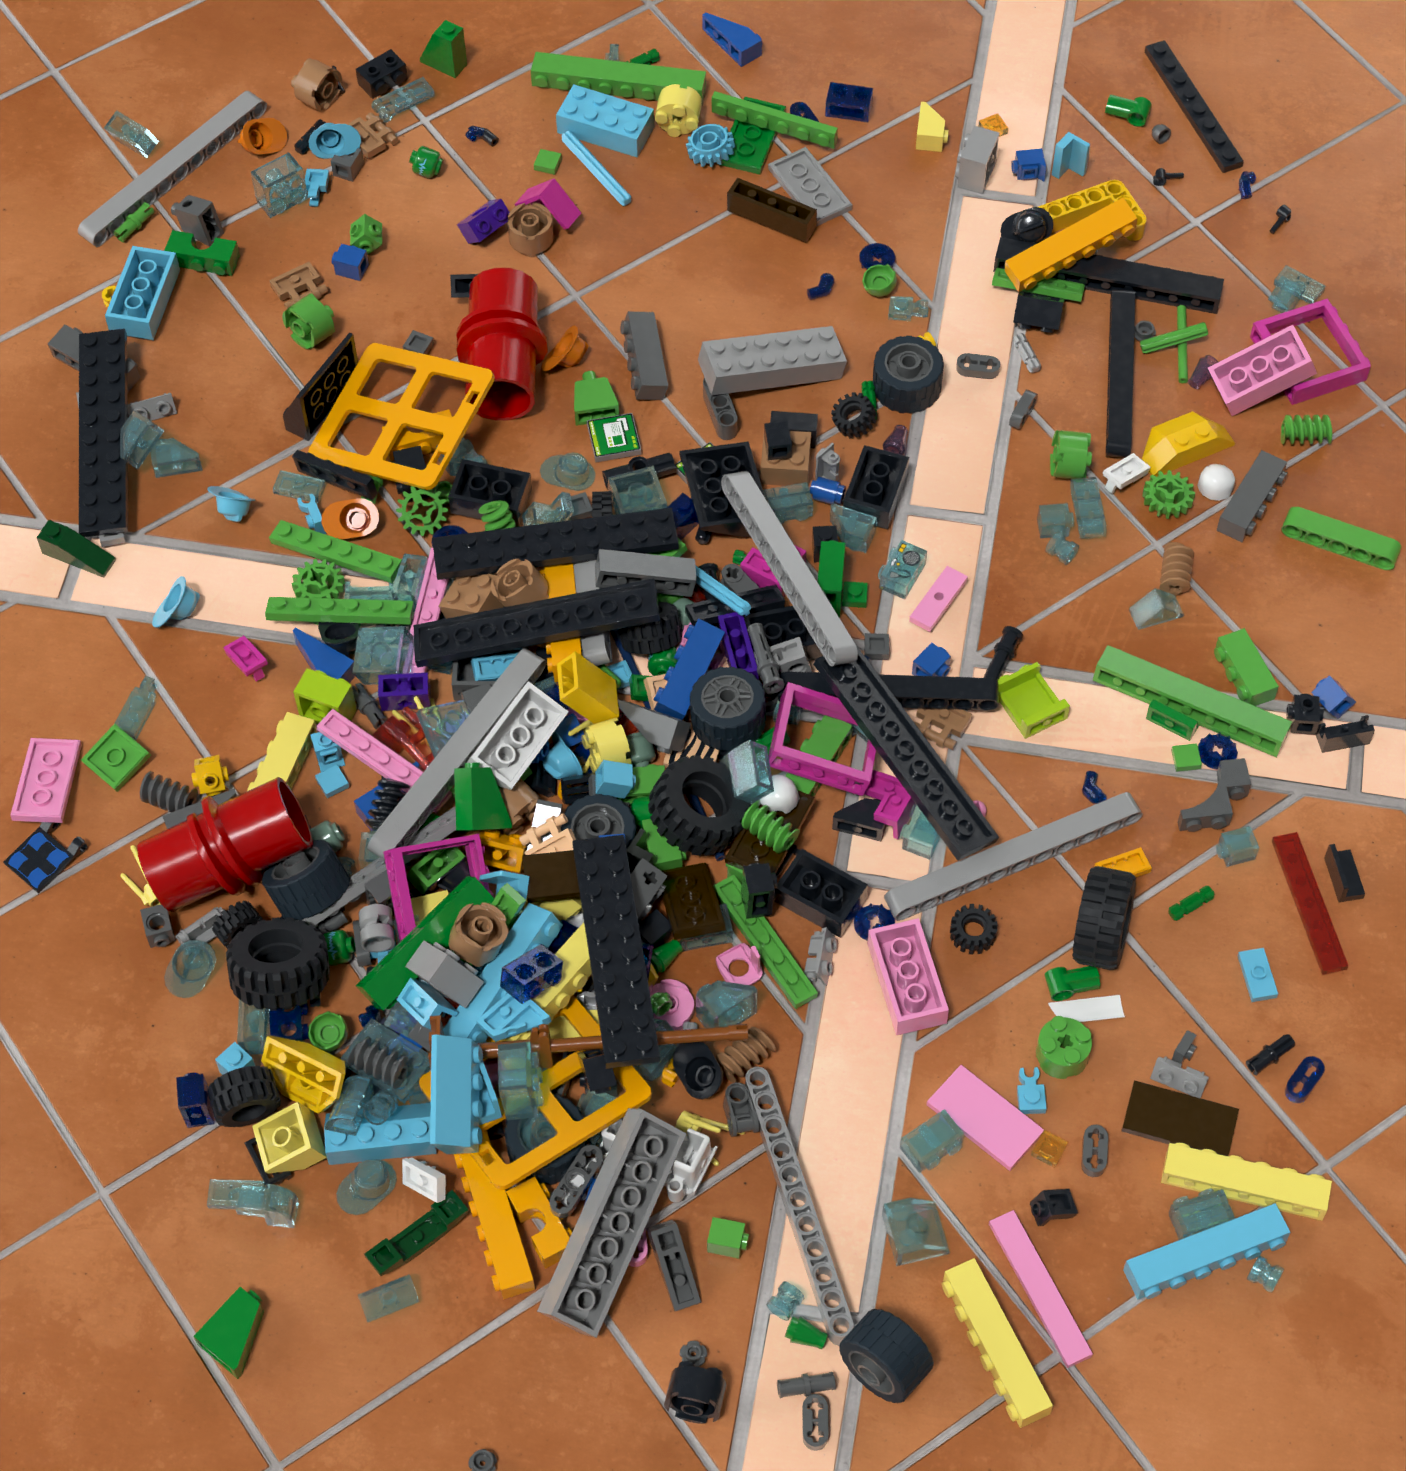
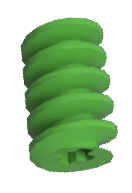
M1286 415L1281 425V443L1284 445L1286 438H1289L1290 444L1293 445L1295 439L1298 438L1300 445H1303L1305 438H1308L1309 444H1313L1314 438H1317L1318 443L1322 444L1323 439L1327 438L1328 444H1331L1332 424L1329 416L1323 415L1320 419L1319 415H1314L1311 419L1310 415H1304L1302 419L1300 415H1295L1292 420L1291 415Z
M506 501L488 502L479 509V513L484 514L481 517L482 521L488 522L485 525V530L513 528L516 525Z
M760 800L753 803L744 814L742 827L746 830L749 829L752 835H757L760 841H765L768 847H773V851L776 853L789 849L796 841L800 830L797 828L790 832L792 828L790 822L782 826L784 822L782 816L775 821L776 812L774 810L767 815L766 813L769 808L767 805L759 809Z

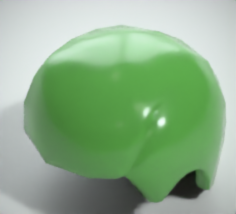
M888 264L884 266H871L863 275V286L872 296L883 297L889 295L895 289L897 283L896 272Z
M327 1011L315 1017L310 1023L308 1037L313 1046L325 1052H332L343 1046L347 1041L349 1031L347 1023L341 1015Z

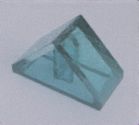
M1156 588L1129 608V612L1138 630L1184 616L1175 595Z

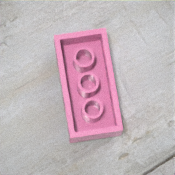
M1293 325L1208 367L1231 416L1317 374L1314 364Z
M919 918L870 929L868 931L867 944L896 1035L947 1024L949 1009Z

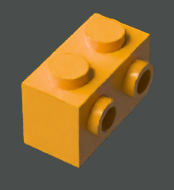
M497 829L482 830L479 833L482 847H485V853L483 854L485 865L520 873L524 869L522 855H525L524 852L527 850V845L523 846L520 842L519 837L522 835L501 834Z

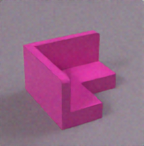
M555 178L527 189L514 204L515 206L523 203L525 205L529 203L531 205L533 203L544 205L564 230L568 229L581 214Z
M794 545L806 563V550ZM752 547L741 562L740 567L759 588L776 584L782 596L785 597L784 590L759 550Z
M872 770L871 781L864 795L881 800L874 813V820L892 826L893 838L899 839L917 805L897 777Z

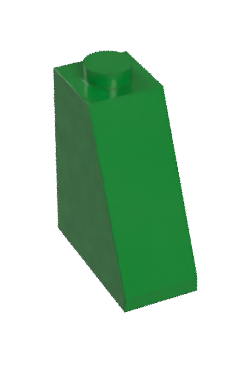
M445 20L432 34L420 57V62L456 78L467 66L463 28Z
M479 762L465 763V768H454L456 830L512 828V822L491 767L480 768Z
M239 1287L193 1336L201 1349L237 1379L242 1376L264 1314L260 1304L262 1299L254 1291L249 1290L246 1292L242 1287Z

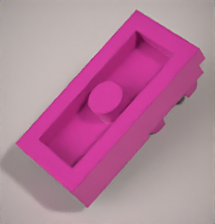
M245 636L223 647L226 655L247 677L253 675L256 682L265 677L262 668L268 665V662Z

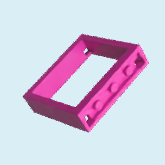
M1328 298L1253 323L1250 338L1256 344L1271 336V334L1291 325L1297 326L1322 318L1352 365L1351 367L1303 383L1299 382L1283 390L1292 405L1367 380L1371 368L1370 361L1363 355L1358 342L1352 338L1348 326L1342 322L1338 316L1337 309L1331 305Z
M788 682L780 699L766 766L863 796L871 781L876 749L869 739L862 771L783 746L791 704L858 726L838 698Z
M479 834L383 851L400 941L416 927L403 856L465 845L470 876L476 877L479 881L480 875L489 873L483 858L485 847L481 845ZM479 881L494 897L492 891L489 890L488 882Z

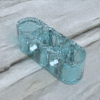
M1096 477L1071 479V496L1080 538L1106 537V521Z

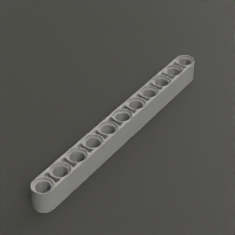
M250 91L243 92L84 219L78 227V234L95 247L103 245L114 236L113 231L126 221V217L129 214H133L144 202L150 206L237 137L247 121L259 119L266 111V102Z
M744 471L723 475L721 482L724 494L830 666L855 662L858 657L855 642L750 473Z
M523 648L374 833L367 847L370 852L384 859L383 851L407 845L455 784L454 768H465V763H467L528 681L534 684L540 677L546 666L545 659L526 648Z
M1129 792L1122 793L895 887L884 895V900L895 920L907 919L1132 825L1142 817L1143 813Z
M753 1067L746 1073L745 1086L749 1090L753 1107L758 1116L759 1132L828 1338L834 1345L839 1346L841 1341L853 1329V1320L770 1076L764 1068ZM754 1080H760L763 1082V1084L760 1086H755L751 1084V1082ZM761 1104H769L772 1107L768 1110L761 1109L759 1106ZM771 1127L778 1128L780 1131L776 1134L769 1133L767 1130ZM779 1151L786 1152L788 1156L785 1158H779L775 1154ZM791 1175L796 1180L794 1182H786L783 1178ZM801 1200L805 1204L801 1207H796L792 1205V1201ZM807 1224L812 1226L813 1230L805 1232L800 1229V1226ZM816 1249L822 1254L818 1257H813L808 1252ZM820 1274H825L830 1277V1280L820 1282L816 1277ZM835 1300L839 1305L835 1308H830L825 1302ZM837 1325H843L848 1331L840 1334L834 1331L833 1328Z

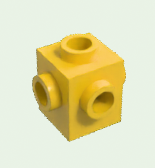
M215 755L195 759V772L191 773L194 788L199 787L200 794L206 793L207 796L218 795L221 793V790H225V782L229 781L227 766L222 767L220 756Z

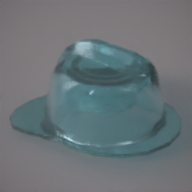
M574 452L552 456L546 459L540 468L541 477L545 482L577 491L590 487L596 475L594 468L587 462L585 457Z
M189 940L182 943L173 954L164 975L165 985L169 992L182 998L192 997L199 993L205 986L215 966L216 955L213 948L200 940Z
M377 1159L365 1160L359 1163L338 1187L336 1195L339 1206L348 1214H365L394 1189L397 1181L396 1172L387 1162Z

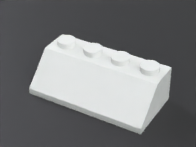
M528 681L467 763L480 762V768L491 767L497 785L511 790L567 715L568 711Z

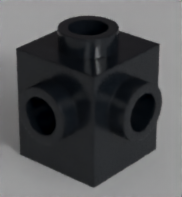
M1294 694L1292 703L1287 704L1286 718L1292 721L1291 733L1316 735L1319 723L1323 720L1324 707L1320 706L1319 696Z

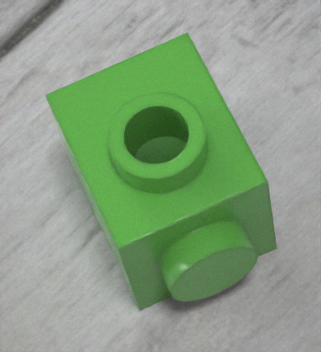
M713 1217L707 1240V1252L739 1259L741 1250L747 1249L749 1234L745 1233V1223Z

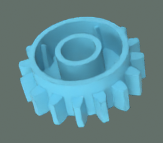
M707 124L697 128L692 132L691 137H688L689 143H686L689 158L693 159L694 164L700 162L702 167L706 163L713 167L715 162L721 165L722 159L728 161V154L732 155L734 153L733 148H735L732 132H728L727 127L723 128L717 124Z

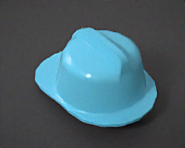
M325 123L310 135L308 141L309 148L314 155L324 159L333 158L334 155H349L360 147L361 136L350 125Z
M219 486L207 488L210 493L216 496L218 512L231 521H241L242 516L247 515L251 501H255V499L249 498L233 489Z
M184 576L177 578L168 595L155 612L152 621L153 627L158 628L162 626L168 619H185L194 611L200 594L186 585Z
M554 731L552 734L554 746L549 750L548 755L544 757L543 767L558 780L565 777L583 775L578 759L565 745L559 734Z

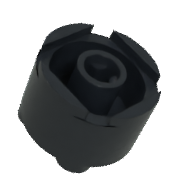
M680 1362L678 1367L671 1373L664 1402L665 1409L669 1412V1409L672 1408L676 1411L675 1417L692 1423L705 1424L708 1418H713V1422L717 1421L720 1417L727 1386L726 1381L722 1378L723 1372L713 1367L705 1369L696 1367L691 1362Z

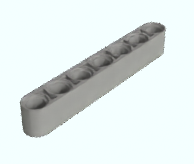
M596 560L573 563L576 593L601 589L595 585ZM609 631L580 636L581 651L584 658L595 666L612 662Z

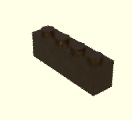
M740 178L735 180L727 192V211L804 242L808 241L816 229L817 209Z

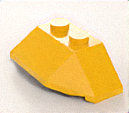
M1192 411L1152 427L1142 460L1151 467L1149 470L1150 475L1158 477L1159 471H1162L1163 474L1167 473L1168 470L1173 471L1235 446V442L1223 425Z
M276 1036L266 1037L261 1061L265 1067L271 1069L281 1095L301 1103L318 1114L323 1113L340 1098L345 1077V1061L306 1042Z

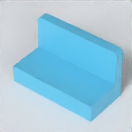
M1068 132L1056 144L1052 176L1059 179L1068 169L1084 176L1087 170L1090 144Z
M496 871L480 875L479 881L497 884L496 895L500 888L508 883L523 898L527 899L529 876Z
M413 978L409 979L396 999L423 1027L431 1029L430 1016H439L442 1012L455 1017L458 1014V1011L432 986Z
M483 1061L479 1063V1073L483 1079L482 1090H479V1100L482 1103L483 1109L482 1116L479 1117V1125L502 1117L495 1091Z

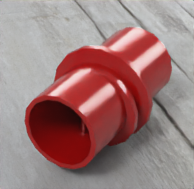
M492 268L482 271L475 276L470 284L469 314L462 319L456 332L458 361L490 369L495 376L492 386L476 413L483 418L495 421L520 418L531 411L535 404L536 365L541 363L548 353L547 337L540 330L539 323L537 322V284L531 276L520 270ZM465 383V396L472 383ZM474 394L469 403L473 404L478 394Z
M277 777L221 804H218L209 795L202 798V813L197 815L194 812L187 816V820L140 841L137 845V852L141 868L154 895L167 911L174 912L223 888L236 896L244 893L247 884L255 886L261 883L264 869L311 848L313 841L309 825L295 795L282 778Z

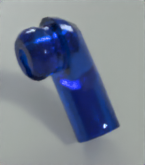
M1244 171L1240 176L1239 190L1241 199L1252 197L1250 184L1256 181V175L1252 171Z
M822 274L818 286L807 289L809 300L830 294L835 283L832 274Z
M1087 771L1082 794L1093 804L1107 800L1106 794L1096 785L1098 773Z

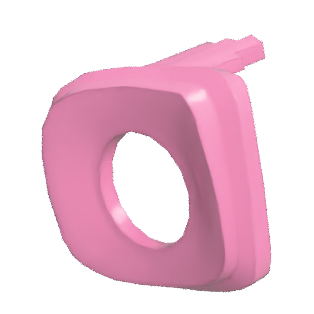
M741 943L716 957V964L721 975L728 985L735 990H742L756 983L763 975L760 965V954L756 946H752L750 949L748 945ZM735 960H743L748 964L749 970L744 976L737 977L729 972V965Z

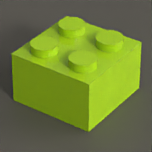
M307 668L293 691L299 715L314 719L316 724H319L332 709L350 721L357 711L352 684L341 678L335 679L320 670L314 671Z

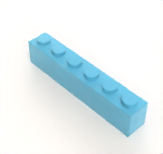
M528 903L509 931L497 957L488 962L478 978L484 981L480 989L466 1008L461 1005L458 1006L456 1009L458 1011L457 1016H452L444 1027L445 1036L469 1038L476 1043L486 1042L489 1035L478 1026L476 1020L515 986L521 989L563 926L552 912Z
M1275 1203L1126 1261L1123 1271L1137 1300L1143 1297L1151 1299L1161 1294V1290L1169 1287L1171 1289L1180 1288L1187 1283V1280L1195 1277L1197 1280L1209 1276L1212 1273L1211 1271L1221 1268V1270L1229 1269L1237 1263L1236 1261L1244 1258L1252 1260L1261 1255L1262 1251L1269 1248L1271 1251L1278 1250L1286 1245L1291 1232Z

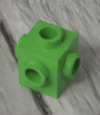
M364 214L351 224L350 246L367 250V255H369L382 245V223Z

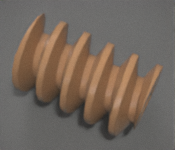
M1170 542L1164 546L1159 589L1164 595L1176 596L1187 592L1191 587V566L1193 565L1194 551L1178 542Z
M751 1027L748 1030V1040L733 1041L732 1046H727L724 1049V1053L720 1052L717 1054L716 1060L722 1067L724 1076L730 1082L736 1083L734 1074L741 1078L744 1077L741 1068L751 1069L750 1061L759 1065L758 1055L760 1054L763 1058H767L766 1048L775 1052L776 1047L764 1032L756 1027Z

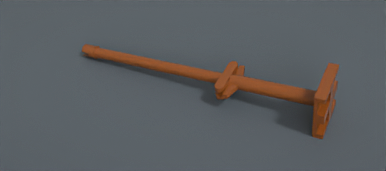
M441 1015L430 1016L432 1032H429L430 1049L432 1035H444ZM546 1024L532 1028L530 1037L527 1040L478 1043L483 1051V1059L531 1056L537 1066H543L547 1069L553 1066L552 1058L554 1052L603 1049L601 1036L551 1039L549 1026ZM747 1024L728 1025L727 1027L657 1031L656 1034L658 1045L722 1040L741 1041L748 1040ZM430 1052V1053H428V1059H429V1064H430V1069H431V1052Z

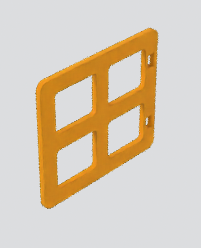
M372 343L365 349L308 452L323 460H330L336 465L349 467L356 472L425 490L433 489L438 484L495 380V376L490 369ZM379 362L416 370L400 401L396 404L360 396L362 389ZM434 375L472 383L458 411L451 418L414 409L431 377ZM478 394L473 404L469 403L473 395ZM350 413L388 421L372 451L367 456L330 447ZM406 426L443 435L424 470L385 461L402 429ZM440 455H445L440 465H437L436 462Z
M574 995L571 996L567 1006L560 1009L553 1017L555 1019L558 1016H564L581 1037L601 1036L599 1025ZM490 1036L486 1040V1042H495ZM586 1050L574 1052L541 1073H535L522 1056L498 1058L519 1086L497 1099L502 1117L479 1125L482 1133L525 1106L534 1104L555 1129L557 1135L510 1164H505L483 1135L482 1143L479 1144V1152L469 1154L495 1188L499 1190L508 1189L623 1118L628 1108L637 1109L646 1104L652 1097L650 1086L633 1066L613 1068L615 1079L626 1092L582 1120L574 1121L551 1091L583 1072L577 1053ZM429 1071L420 1078L419 1085L421 1091L431 1103V1071ZM490 1153L495 1161L487 1165L481 1156Z

